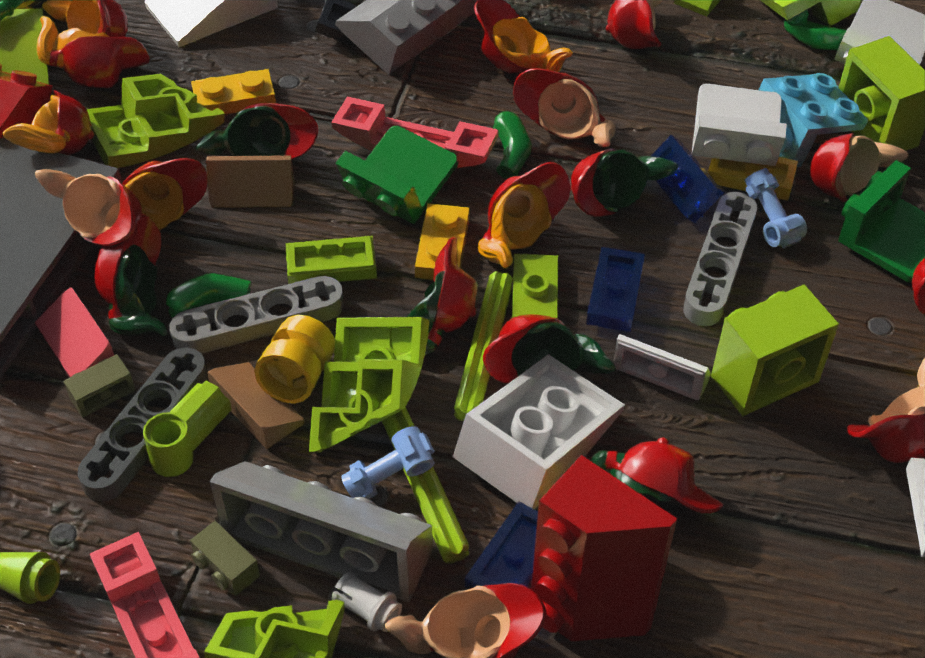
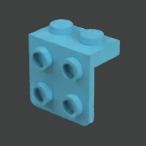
M824 73L765 78L759 88L760 91L775 92L781 96L780 123H785L787 126L786 138L779 157L797 160V167L802 166L817 135L863 130L868 123V119L859 110V106L839 89L836 81L831 76Z

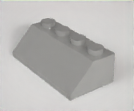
M366 0L336 20L335 26L381 69L390 75L474 14V5L479 0Z
M244 461L215 473L210 481L220 524L236 541L339 578L347 572H352L359 579L382 593L393 592L398 599L410 602L433 552L432 525L425 523L418 516L410 513L398 514L380 508L374 502L364 497L351 498L339 494L317 481H301L287 476L280 469L273 466L265 465L261 467Z

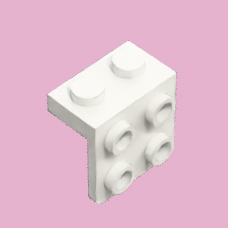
M863 0L850 28L847 29L834 60L845 64L849 49L890 36L920 65L925 53V15L890 0Z
M715 84L701 85L697 99L692 155L776 166L786 138L787 126L785 123H780L781 96L778 93Z

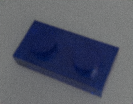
M670 135L651 155L678 164V169L672 175L656 182L683 215L694 223L725 193L685 145L673 135Z
M601 247L587 312V325L631 332L645 254Z
M518 501L466 575L465 588L471 589L476 586L517 583L528 586L533 575L538 519L537 510Z

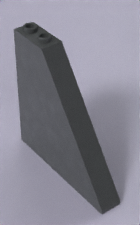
M5 138L0 139V380L37 328L35 321L55 302L94 246L93 243L85 240L78 231L71 227L64 214L63 199L47 192L35 177V172L42 169H51L68 173L76 178L86 174H101L105 177H114L122 183L119 168L62 153L33 151L18 146Z

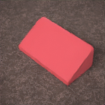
M72 287L63 292L35 321L36 327L69 378L98 364L104 359L114 356L108 339Z

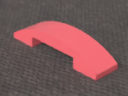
M352 97L345 99L331 122L332 129L370 151L375 148L390 127L400 126L454 153L458 160L457 168L485 163L499 136L497 129L461 121L455 131L452 132L389 118L385 115L384 104Z
M139 532L90 553L135 658H200L185 632Z

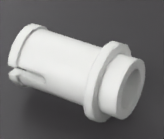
M352 572L344 574L335 586V588L343 591V593L334 591L332 594V600L344 601L345 608L366 620L367 627L372 631L380 629L388 632L385 624L392 618L400 616L402 611V604L397 602V596L393 592L382 593L359 579Z

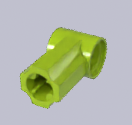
M205 381L203 384L197 383L170 412L157 414L146 422L143 428V437L152 470L158 475L175 477L187 471L193 463V451L232 410L230 400L221 392L218 386L208 381Z

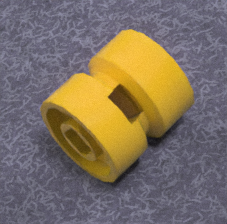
M294 315L288 317L282 322L271 343L266 347L256 363L254 374L261 389L270 397L284 403L295 404L306 400L318 383L322 371H324L325 361L330 362L334 355L335 338L322 322L310 316Z

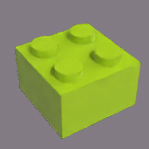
M890 36L849 49L839 89L859 106V110L868 119V123L863 130L852 131L854 135L866 136L874 142L894 145L905 151L919 146L925 129V70Z
M805 284L787 292L779 291L770 296L766 301L752 307L736 309L724 319L711 377L742 416L747 415L818 383L839 323Z

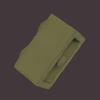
M117 354L63 381L70 400L82 418L136 391L130 372Z
M216 521L212 522L190 540L193 554L191 555L193 561L200 569L204 570L207 568L212 573V579L220 589L225 590L227 588L234 596H237L260 576L257 560Z

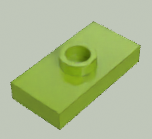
M373 236L286 243L288 284L319 276L333 277L339 282L377 278Z
M514 254L512 318L527 314L557 318L558 255Z

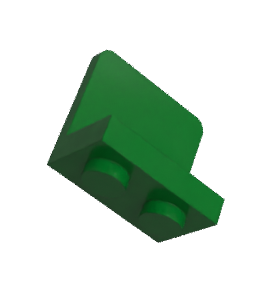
M392 126L366 160L344 151L335 164L342 176V185L347 191L356 197H363L378 205L390 215H397L415 224L427 208V204L431 203L457 168L458 160L454 153L400 126Z
M895 160L883 173L877 171L871 177L865 191L860 196L855 193L849 198L841 213L845 221L838 242L904 281L912 283L913 272L917 265L925 258V212L901 199L911 168Z

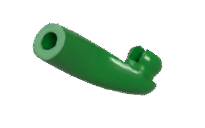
M807 9L789 20H784V28L791 36L812 48L820 50H838L847 31L846 29L808 21L809 13Z
M503 111L495 117L493 129L499 131V137L504 147V154L497 167V173L504 179L517 176L532 152V144L520 117L511 111Z
M216 273L198 276L173 288L168 293L166 298V304L169 307L168 314L173 318L178 313L189 309L250 294L251 281Z

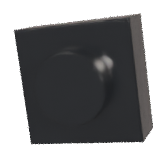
M326 0L315 32L351 45L352 41L335 26L336 20L353 10L357 5L344 0Z

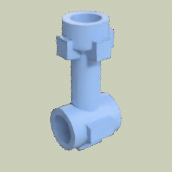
M767 168L749 175L744 180L747 185L745 189L749 197L760 200L770 220L763 228L766 242L771 247L781 245L782 248L796 245L807 233V225L804 218L799 214L787 216L774 191L779 184L775 176L773 177Z
M416 426L404 428L391 439L396 450L367 467L360 460L350 465V471L342 475L343 484L352 498L364 497L370 499L378 494L376 490L377 483L403 468L408 476H417L431 469L435 463L431 454L435 451L427 435L423 432L421 433Z

